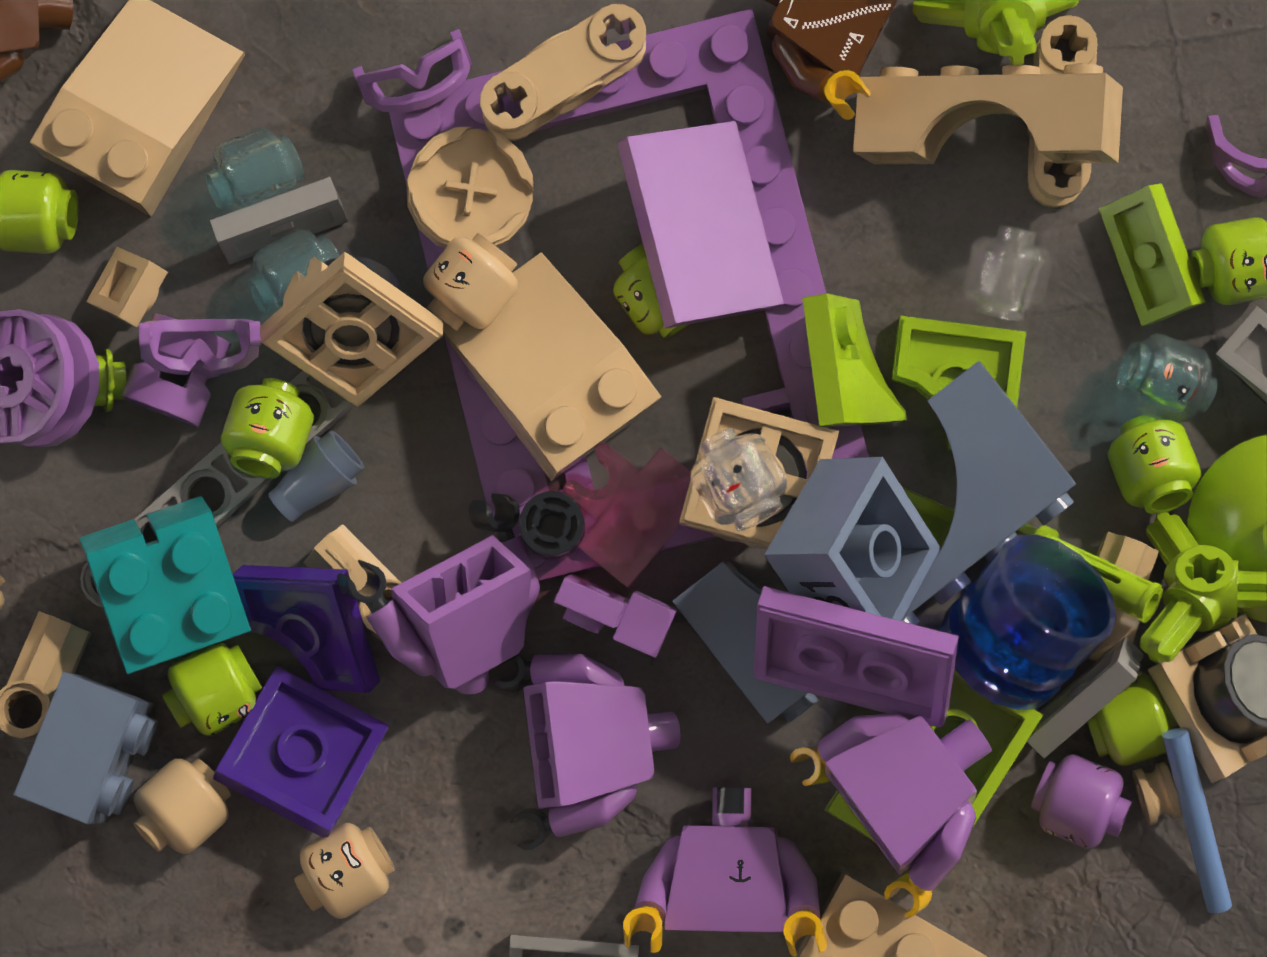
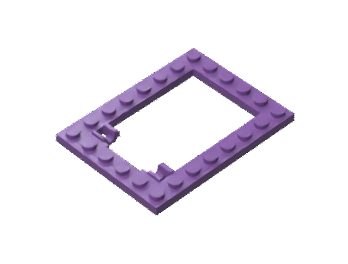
M753 9L646 35V53L642 62L636 68L605 86L583 105L554 118L534 132L704 89L707 90L715 124L736 121L784 302L779 307L764 311L783 388L742 398V403L745 406L771 413L789 409L791 418L819 426L802 297L826 294ZM629 39L616 42L621 50L629 48ZM502 71L467 79L451 96L430 107L407 113L389 112L406 181L416 155L434 136L455 127H472L471 129L488 131L480 107V94L484 85L493 76ZM426 90L419 91V92H415V93H411V94H407V95L422 93V92H424V91H426ZM507 95L501 97L498 100L500 107L498 114L508 112L513 119L519 117L522 114L520 102L523 99L513 102ZM418 229L429 270L444 248L436 246ZM445 338L485 500L490 505L494 517L495 506L492 502L491 494L508 495L516 500L521 514L525 504L532 497L549 491L545 473ZM861 426L826 427L839 431L832 459L869 457ZM584 457L564 472L568 488L557 491L572 497L580 506L585 521V537L579 549L571 556L560 560H545L535 555L526 544L525 546L538 581L543 582L717 537L713 533L679 524L691 477L616 495L614 486L595 491L587 458ZM520 515L518 522L512 528L515 538L522 536L519 528Z

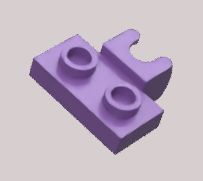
M575 574L564 578L554 600L555 603L567 607L563 619L597 634L603 629L604 625L612 628L617 627L613 636L614 640L653 657L658 655L678 610L639 591H635L629 599Z

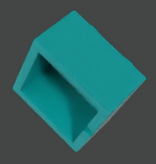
M202 496L146 514L150 527L158 539L156 541L146 544L143 534L134 519L79 537L118 654L127 674L251 631L212 512Z

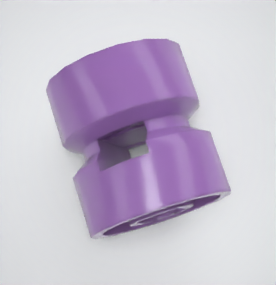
M153 313L151 321L177 319ZM208 331L162 332L158 353L162 356L182 359L192 343L200 338L209 346L217 358H224L228 354L231 343ZM198 360L188 373L189 375L184 387L159 378L161 371L155 370L145 361L133 364L121 395L122 398L161 415L199 427L211 397V393L205 386L207 379L218 377L219 374L212 375L205 364Z

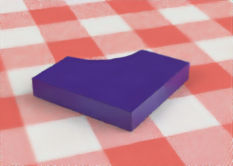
M242 565L232 574L251 629L249 632L268 636L289 649L307 669L314 686L322 690L369 693L380 682L357 600L345 596L337 585V575L339 573L350 578L348 570Z

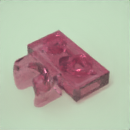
M601 442L596 447L595 453L598 462L609 472L607 484L601 489L589 490L579 482L571 480L564 485L562 493L572 497L580 506V509L597 522L578 545V548L629 589L681 527L679 521L693 473L661 447L644 468L638 472L634 465L611 446Z

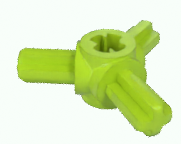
M914 0L913 14L921 23L964 27L966 35L969 38L976 39L979 49L999 54V56H1008L1011 65L1019 66L1024 64L1025 55L1036 52L1037 45L1034 35L1036 31L1043 28L1046 17L1077 6L1079 0Z
M1160 513L1156 515L1155 521L1147 526L1146 535L1154 548L1159 551L1158 554L1167 566L1164 572V580L1169 586L1163 593L1165 608L1140 639V648L1148 654L1150 660L1158 664L1164 661H1173L1196 631L1204 632L1221 628L1231 618H1237L1238 608H1267V572L1239 571V560H1232L1220 548L1199 545L1180 516L1176 514Z

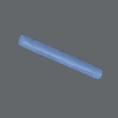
M1181 727L1170 729L1164 732L1162 737L1206 909L1209 913H1222L1232 907V902L1188 729Z

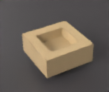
M117 247L86 302L104 313L138 327L144 314L154 305L158 297L159 287L168 272L145 258Z

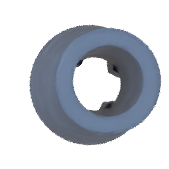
M330 430L322 438L318 436L313 437L304 449L297 467L289 470L268 495L276 508L288 520L294 522L303 513L356 485L357 480L355 476L365 467L350 445L340 435Z

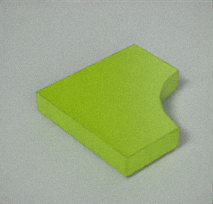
M900 316L891 381L914 388L929 400L977 361H980L1017 407L1026 332ZM945 432L946 451L952 452L951 445Z

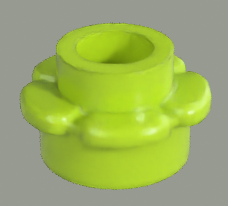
M104 349V355H96L99 363V392L94 406H103L105 412H110L113 409L114 400H125L121 395L126 384V368L124 362H113L111 350Z

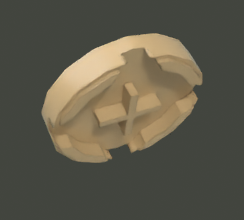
M455 127L434 136L416 155L406 181L407 207L417 228L436 246L445 249L455 237L462 236L472 240L479 233L498 248L507 244L525 224L533 202V174L523 153L504 135L491 130L484 131L482 129H471L472 127Z

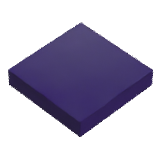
M276 665L255 701L253 709L250 710L215 770L213 779L318 836L329 837L385 737L389 725Z

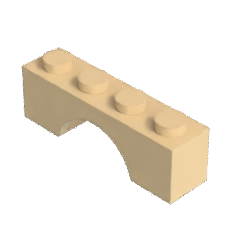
M1085 63L1068 64L1064 66V74H1041L1040 68L1031 65H1006L1002 67V75H979V70L973 67L945 66L941 68L940 76H918V71L912 68L885 67L880 69V77H859L870 91V96L865 97L862 93H857L853 152L874 165L934 164L942 146L953 132L966 122L989 114H1007L1021 118L1031 131L1038 151L1055 163L1119 162L1123 86L1107 73H1103V67Z

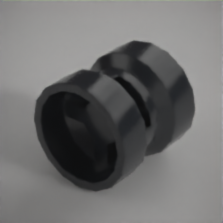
M546 491L537 494L525 504L520 514L519 528L525 544L535 555L545 560H560L571 556L579 549L585 537V521L580 506L572 497L564 493Z

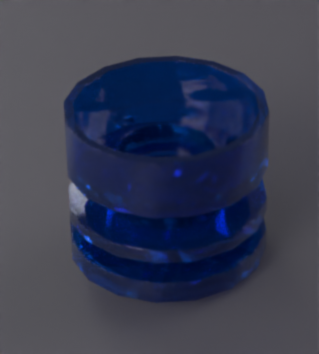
M1038 534L1017 535L998 550L981 570L978 580L967 586L962 592L961 598L948 608L942 620L940 631L959 636L954 669L975 691L996 704L1016 710L1038 709L1052 699L1060 690L1061 685L1074 675L1076 667L1086 661L1110 636L1117 616L1113 596L1101 575L1080 554L1059 541Z

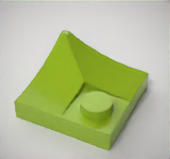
M828 293L802 297L819 426H861L907 421L906 411L888 387L876 363L864 327L859 300Z

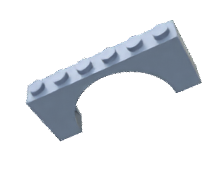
M977 361L928 400V403L937 414L952 448L957 478L956 505L946 540L906 611L902 622L917 625L920 620L913 613L916 608L932 596L942 605L971 583L964 571L983 556L993 566L1020 545L1022 540L1015 531L1036 516L1044 526L1074 503L1067 491L1077 483L980 361ZM730 560L723 561L672 602L766 723H770L781 714L789 724L819 700L814 694L754 678L757 604L762 589L745 577Z

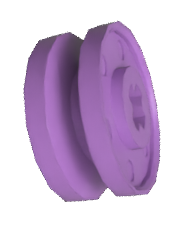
M22 309L0 311V443L9 445L21 444L33 448L58 446L76 435L92 414L99 392V363L92 343L75 323L49 314L39 315Z

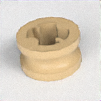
M1165 762L1155 764V770L1151 773H1145L1141 768L1132 771L1137 797L1148 825L1157 824L1158 818L1163 814L1170 815L1172 819L1181 817L1177 791Z

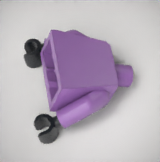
M491 494L492 502L495 506L494 517L492 509L486 501L473 500L469 505L468 511L471 523L478 529L493 531L494 536L486 538L391 588L393 599L388 602L383 596L386 588V578L384 572L379 567L358 560V563L367 575V582L359 591H357L354 582L347 575L342 573L337 575L339 590L345 596L367 605L371 613L366 618L393 658L417 675L424 677L433 675L445 688L455 689L463 694H476L483 691L489 684V670L516 656L524 647L526 621L540 591L539 581L522 536L515 538L512 530L519 519V505L516 500L505 494Z
M517 654L505 661L515 660L517 662L519 671L515 679L509 682L493 681L495 685L506 691L514 692L522 688L524 690L538 809L528 808L519 812L512 818L511 823L528 818L536 822L539 827L537 839H529L517 844L518 847L524 850H532L538 847L551 833L561 838L606 825L635 799L638 790L637 783L653 778L654 763L652 752L674 750L680 744V725L674 712L667 711L647 714L645 693L642 688L625 686L621 675L617 671L583 654H537L533 657L532 661H527L524 657ZM532 680L534 685L526 686ZM550 808L547 815L539 809Z

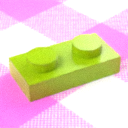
M1162 183L1148 185L1099 208L1141 326L1155 324L1205 303Z

